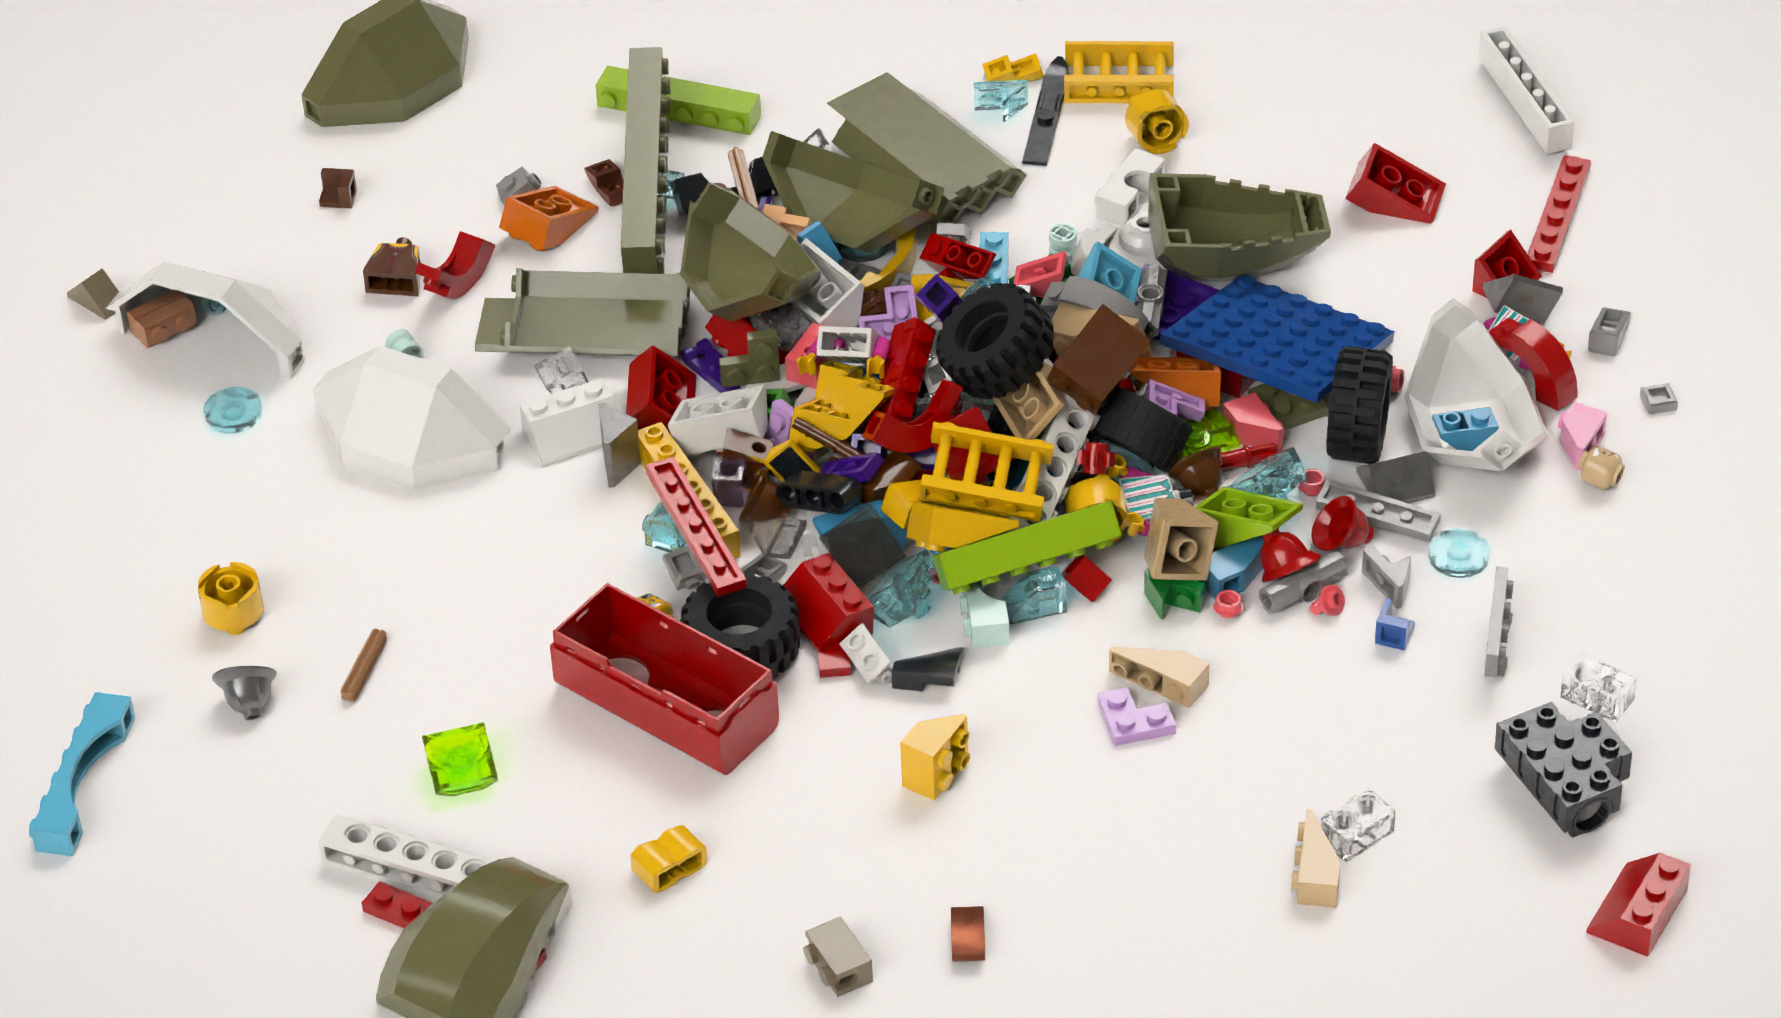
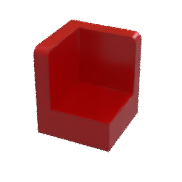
M1084 554L1075 557L1060 574L1064 580L1090 602H1093L1112 581L1107 573Z

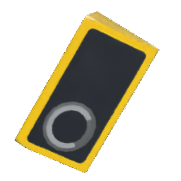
M792 439L772 447L764 461V464L781 482L801 470L821 473L820 468Z

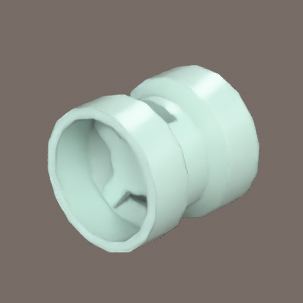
M1060 223L1050 228L1049 255L1064 251L1067 254L1066 262L1072 261V256L1077 247L1075 244L1077 241V230L1075 227Z
M395 330L385 340V347L421 359L423 357L422 348L414 341L408 330Z

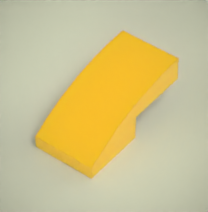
M1036 53L1010 62L1008 55L982 64L987 81L991 85L1021 84L1044 77Z

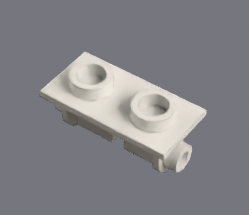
M861 623L839 644L868 684L874 679L882 683H888L892 680V669L889 666L892 662L865 625Z

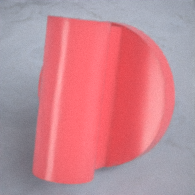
M1337 585L1325 586L1321 590L1320 596L1309 606L1310 612L1314 615H1319L1321 612L1329 616L1340 614L1345 605L1342 590Z

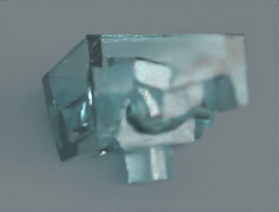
M1291 447L1262 459L1227 487L1289 501L1286 495L1296 488V485L1305 482L1307 477L1301 459L1295 448Z
M927 549L891 567L866 595V598L874 606V619L890 628L912 615L920 619L929 612L931 606L925 599L931 593L928 585L932 581V575L936 574L937 571L933 558Z

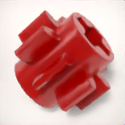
M1086 442L1085 449L1078 450L1077 464L1084 465V473L1106 474L1107 467H1115L1116 452L1108 451V443Z

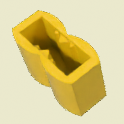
M679 825L665 830L657 840L638 845L630 854L631 870L654 893H659L673 886L680 878L688 877L702 869L707 864V849L684 825Z

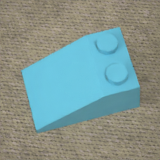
M1098 241L1094 243L1077 277L1086 278L1110 287L1134 303L1142 269Z

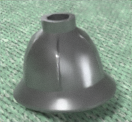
M233 666L213 673L212 681L219 688L223 689L224 697L234 711L242 713L244 720H254L263 716L262 708L266 706L270 698L271 683L277 676V671L265 666Z

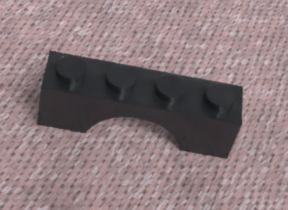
M762 157L753 159L749 163L748 169L755 195L778 196L779 194ZM702 173L677 178L670 183L679 216L686 214L688 216L690 201L696 203L700 194L707 186L709 181ZM736 186L729 188L738 195Z

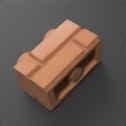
M171 290L127 312L131 333L146 348L162 343L166 339L182 331H187L197 324L193 303L187 297H184L181 291Z

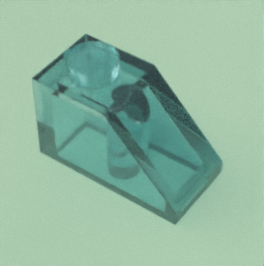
M663 502L658 503L650 515L647 514L642 523L645 545L665 552H672L684 547L686 542Z
M1057 565L1028 571L999 599L1006 602L1009 625L1067 612L1066 584Z

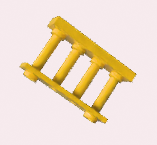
M1065 41V61L1067 66H1073V75H1064V103H1129L1132 96L1154 89L1167 90L1174 98V75H1166V66H1174V41ZM1084 66H1100V75H1084ZM1111 66H1127V75H1111ZM1138 66H1155V75H1138Z
M933 422L931 443L939 444L933 475H922L919 500L1040 522L1044 497L1036 495L1041 464L1051 465L1054 444L1040 439L1028 440L959 427L949 422ZM951 446L969 450L962 481L945 478ZM981 452L999 455L994 485L992 487L975 483ZM1011 458L1029 461L1024 492L1011 491L1005 488Z

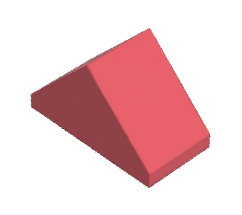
M1062 251L1016 266L1013 284L1030 285V295L1044 298L1051 282H1062L1067 254Z

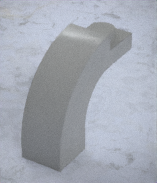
M1069 276L1067 282H1051L1040 304L1045 312L1054 313L1060 302L1098 310L1104 304L1117 315L1139 319L1143 330L1149 321L1133 302L1119 292L1101 283L1076 276Z

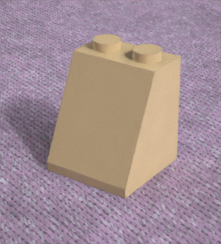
M1155 498L1144 551V559L1153 579L1207 580L1219 521L1182 499Z

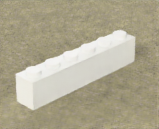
M1506 26L1480 32L1479 60L1545 153L1550 154L1572 148L1573 119Z

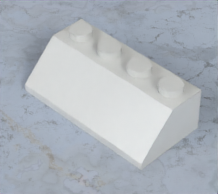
M806 238L801 243V246L820 268L821 273L805 296L790 303L813 323L822 326L856 327L861 313L864 285Z

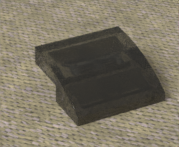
M870 503L818 537L828 553L858 588H861L907 557Z

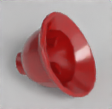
M1345 495L1331 500L1322 508L1313 523L1311 532L1314 546L1322 551H1331L1336 548H1355L1362 543H1370L1374 535V529L1369 526L1365 513L1356 507L1351 497Z
M1277 528L1275 531L1261 536L1264 540L1260 554L1264 570L1261 581L1266 583L1298 571L1318 561L1321 555L1307 550L1303 542L1294 534L1280 532Z

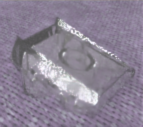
M780 307L778 312L766 310L749 316L752 326L758 331L776 329L778 347L788 351L792 350L813 322L802 312H798L790 307Z

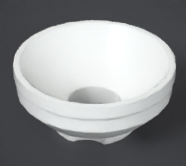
M1138 214L1136 217L1125 222L1119 234L1121 247L1126 252L1135 256H1155L1150 229L1138 226L1149 225L1148 214Z

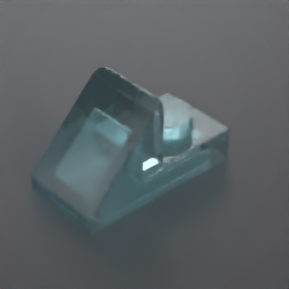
M1028 80L973 82L974 111L1002 109V121H1007L1028 105Z

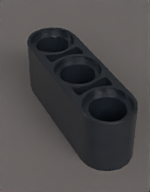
M803 470L797 471L776 488V496L785 507L830 514L844 513L861 500L864 495L862 485L853 477Z

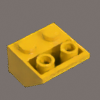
M959 714L917 722L900 742L903 787L934 801L942 791L949 789L953 778L960 770L963 771L970 761V753H968L970 732L968 731L967 716Z

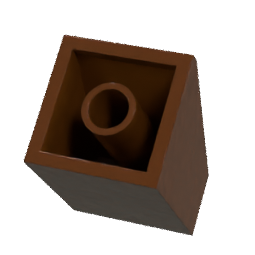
M1102 304L1055 363L1047 379L1052 382V385L1057 390L1065 392L1074 399L1080 408L1088 410L1095 415L1136 367L1151 340Z

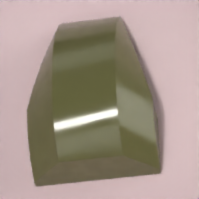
M1150 173L1148 224L1155 258L1166 270L1180 276L1201 281H1230L1244 275L1251 277L1264 275L1294 263L1314 251L1330 238L1331 229L1323 196L1320 194L1286 188L1284 193L1270 190V186L1259 184L1258 188L1241 185V180L1230 179L1229 183L1215 181L1216 176L1207 174Z
M515 857L498 859L480 867L426 908L403 929L390 950L381 972L376 994L377 1004L406 1018H514L525 1001L528 983L530 979L534 978L537 970V960L541 950H544L549 939L547 936L552 923H555L569 888L568 883Z

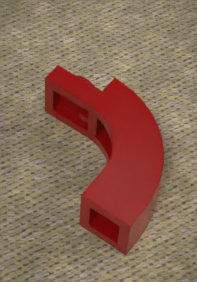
M460 231L451 254L441 266L433 268L418 262L414 273L424 277V290L449 299L461 297L480 279L496 245Z
M1508 317L1489 331L1499 346L1517 354L1527 364L1535 381L1536 401L1556 411H1560L1578 398L1577 379L1572 363L1564 348L1546 328L1532 319L1521 324Z
M942 379L925 412L912 421L900 422L886 413L875 410L862 438L877 446L903 453L919 452L933 447L934 445L929 437L933 422L944 423L954 418L949 414L958 406L963 387Z

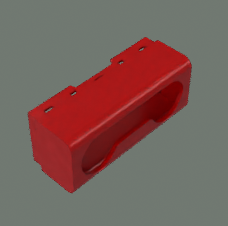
M609 583L600 588L552 631L554 642L550 644L553 679L556 683L723 775L730 774L774 732L778 725L777 683L772 680L771 669ZM625 658L642 664L649 673L648 685L611 666L609 660ZM709 711H723L718 717L708 713Z

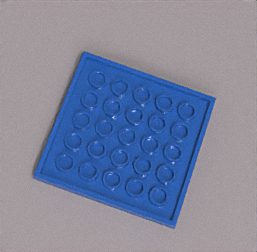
M1244 275L1233 280L1161 333L1159 344L1317 403L1332 391L1337 358L1342 348L1352 346L1383 350L1393 342L1395 331L1385 328L1381 323L1362 320L1356 314L1340 312L1328 304H1318L1307 300V297L1303 295L1285 292L1276 285H1266L1256 281L1251 276Z

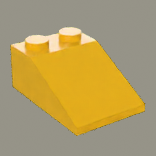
M912 501L906 538L916 540L915 546L945 552V547L958 548L1017 528L1020 521L995 514Z

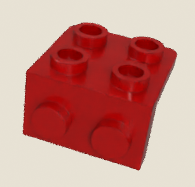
M971 407L947 421L959 427L991 432L978 407ZM933 443L936 451H938L939 444ZM951 446L946 468L950 479L963 480L969 453L968 449ZM981 452L975 480L976 484L980 485L985 482V475L992 471L996 474L999 455Z

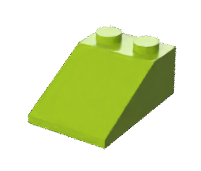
M1224 486L1195 506L1200 511L1219 521L1213 549L1271 533L1303 510L1302 503Z

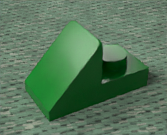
M1148 568L1144 571V594L1161 620H1164L1171 605L1201 613L1205 600V583L1196 580L1153 579Z

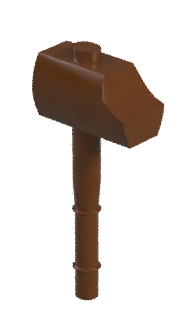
M799 417L792 424V428L833 450L834 453L839 454L843 458L864 455L863 452L843 443L842 440H837L816 428L814 424L811 425ZM892 450L877 469V475L871 481L862 485L864 495L859 501L865 504L884 500L889 484L918 480L921 465L909 455Z

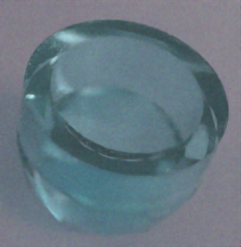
M207 298L202 299V308L207 314L218 315L226 310V307L218 301Z

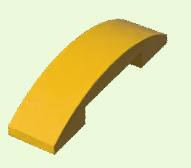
M915 228L896 238L897 253L879 274L868 271L860 280L864 285V291L890 287L898 272L906 275L910 274L916 258Z

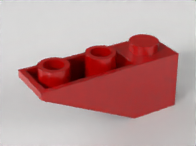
M931 233L919 258L938 273L947 267L962 279L984 280L996 253Z

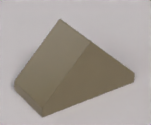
M103 268L66 292L68 298L105 320L115 314V311L105 308L119 291Z

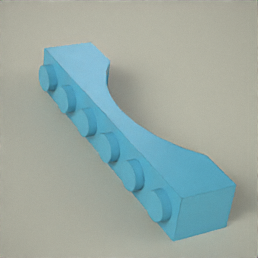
M94 692L90 703L85 705L83 718L79 726H76L73 730L72 742L69 748L63 751L58 771L52 775L50 789L47 795L42 796L40 810L36 818H33L30 822L29 836L33 839L35 851L73 856L83 834L79 813L75 806L80 782L89 768L102 755L126 740L135 720L130 696Z

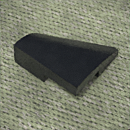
M964 647L896 660L891 671L892 688L923 692L925 683L954 687L956 675L960 673Z

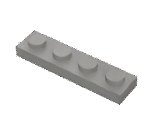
M1329 479L1326 480L1316 499V509L1322 510L1331 500L1343 495L1349 496L1354 500L1356 507L1365 513L1369 525L1429 543L1441 521V513Z

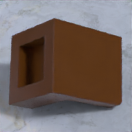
M322 168L320 174L323 189L319 199V206L352 209L357 193L354 169Z

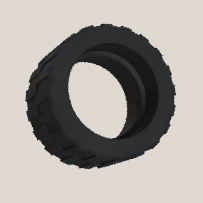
M1118 387L1104 404L1099 413V421L1092 430L1094 434L1127 454L1159 470L1169 472L1188 441L1193 427L1154 402L1130 390Z

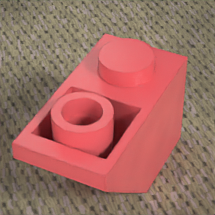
M1256 393L1223 403V426L1236 443L1252 447L1275 443L1278 452L1282 451L1283 437H1285L1284 426L1280 420H1276L1270 412L1267 403L1262 402Z

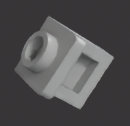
M523 166L510 175L505 176L496 184L500 200L504 205L507 197L538 190L542 186L539 177L534 172L530 174Z
M688 545L663 555L662 560L677 591L683 588L692 590L704 583L706 576Z

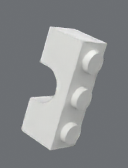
M1134 149L1127 158L1125 157L1122 160L1117 171L1109 176L1103 188L1097 190L1093 201L1094 205H1096V218L1122 226L1125 222L1135 217L1139 212V192L1149 195L1150 173H1165V158Z

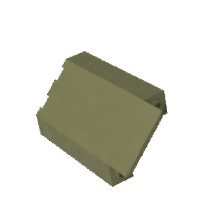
M888 72L826 103L845 118L844 123L838 129L831 142L849 157L945 188L936 215L929 219L935 225H937V222L955 224L965 207L982 214L996 191L1013 198L1027 176L1022 170L927 97L906 87Z
M516 268V275H512L511 290L516 292L515 298L485 297L475 341V352L639 356L651 345H654L670 357H681V339L685 336L687 324L686 311H689L690 288L680 273L535 271Z

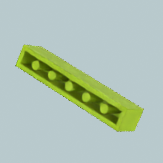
M607 65L595 84L597 106L627 112L628 69ZM668 77L671 80V94L666 95V97H670V114H665V117H669V120L751 135L761 117L760 94Z
M1107 501L932 555L942 591L952 589L954 595L971 590L970 583L981 580L982 586L1000 580L999 574L1010 571L1011 577L1028 572L1027 566L1037 562L1041 568L1057 563L1056 557L1066 553L1068 559L1086 554L1085 547L1095 545L1098 550L1114 545L1113 539L1121 537L1122 534L1112 501Z

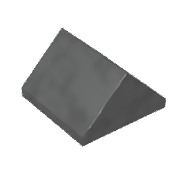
M1515 274L1483 283V290L1495 313H1499L1505 305L1541 325H1544L1564 288Z
M602 403L598 404L603 454L608 487L610 488L615 487L641 464L637 419Z
M1425 451L1356 467V473L1369 492L1406 503L1435 497L1434 485Z

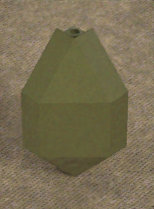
M380 0L342 23L301 94L304 116L321 127L407 121L462 87L469 42L467 18L451 7L433 0Z
M774 131L770 132L762 156L784 207H787V214L810 218L811 225L819 221L832 241L870 254L935 216L945 189L918 178L913 179Z
M708 182L696 203L690 201L680 275L707 312L732 322L785 305L808 293L821 270L793 234L731 189H723L711 182Z

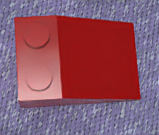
M1374 142L1358 162L1345 199L1370 213L1431 224L1437 212L1446 183Z

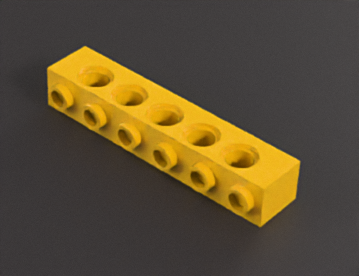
M660 422L638 430L640 459L644 469L646 470V464L675 457L734 559L741 557L739 530L663 423Z

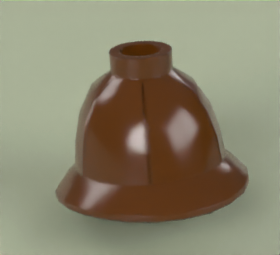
M1210 447L1183 458L1172 466L1168 476L1173 480L1179 481L1184 488L1190 487L1194 496H1211L1223 484V471L1219 462L1221 447Z
M762 469L755 479L738 522L750 520L761 524H771L776 521L784 523L788 518L792 508L785 507L780 503L776 496L777 485L768 479L765 469Z

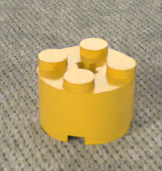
M1149 90L1130 98L1125 115V123L1129 132L1142 148L1152 154H1163L1177 147L1176 143L1181 137L1185 138L1189 128L1188 117L1167 90Z
M1100 474L1095 478L1085 479L1068 487L1064 500L1066 514L1102 502L1112 501L1122 536L1124 535L1123 531L1126 526L1122 522L1128 514L1125 495L1121 486L1112 481L1110 476ZM1121 537L1114 538L1113 541L1116 542L1119 539H1121Z
M230 562V566L220 568V564L210 567L200 576L198 580V595L204 622L212 628L227 631L231 635H239L247 627L254 624L264 612L260 582L256 571L249 565L240 562Z

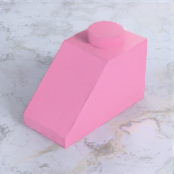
M1573 402L1567 412H1562L1558 421V428L1561 429L1560 442L1575 469L1581 470L1577 465L1584 451L1589 452L1593 447L1598 446L1605 435L1607 412L1577 402Z

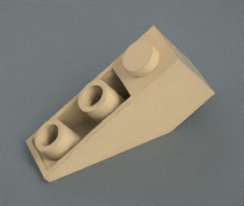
M1111 647L1109 649V672L1187 708H1190L1209 686L1210 663L1186 652Z
M1307 809L1305 822H1299L1297 841L1303 843L1302 846H1296L1294 865L1300 866L1299 871L1293 870L1291 890H1297V904L1336 908L1340 860L1312 809Z

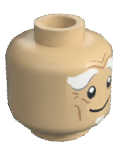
M1595 446L1589 452L1584 451L1577 465L1578 468H1581V479L1601 490H1607L1611 486L1616 487L1625 470L1621 456L1602 446Z

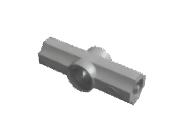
M1149 265L1148 268L1142 270L1140 287L1137 290V307L1149 320L1144 332L1150 340L1158 336L1160 320L1163 316L1167 271L1163 270L1160 265Z
M1331 552L1313 564L1285 575L1283 578L1260 589L1258 598L1263 608L1269 614L1275 613L1300 599L1304 602H1311L1320 595L1323 587L1348 574V566L1344 561V557L1339 552Z

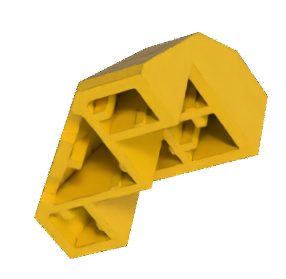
M831 360L820 364L815 399L794 407L789 440L792 439L803 451L814 452L815 449L824 447L819 442L806 437L805 434L792 428V424L797 417L811 425L814 424L816 428L839 441L852 436V433L857 434L871 419L875 410L878 411L893 395L894 388L889 385L880 384L881 380L870 375V378H867V374L862 376L863 370L857 366Z

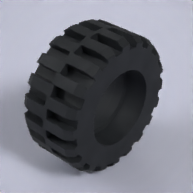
M1010 283L991 284L989 288L981 287L977 289L975 294H969L964 297V301L960 305L956 304L952 309V314L949 317L946 316L942 323L943 329L939 330L937 336L936 354L940 366L956 384L963 387V391L969 396L980 399H992L993 396L995 398H1002L1008 392L1014 393L1020 390L1022 384H1028L1033 379L1032 376L1036 372H1040L1044 367L1043 362L1049 358L1051 353L1050 346H1053L1054 327L1048 314L1021 286Z
M1346 346L1339 351L1332 383L1326 439V452L1332 459L1367 464L1379 461L1386 433L1392 387L1393 356L1389 352Z
M746 572L744 575L746 578V588L718 597L710 583L704 582L696 588V592L693 591L682 606L680 612V621L771 669L772 680L778 677L779 672L783 674L791 666V663L798 655L800 647L799 611L795 598L783 585L777 581L773 583L770 577L764 575L757 577L754 573ZM739 625L759 628L746 634L722 632L727 628Z

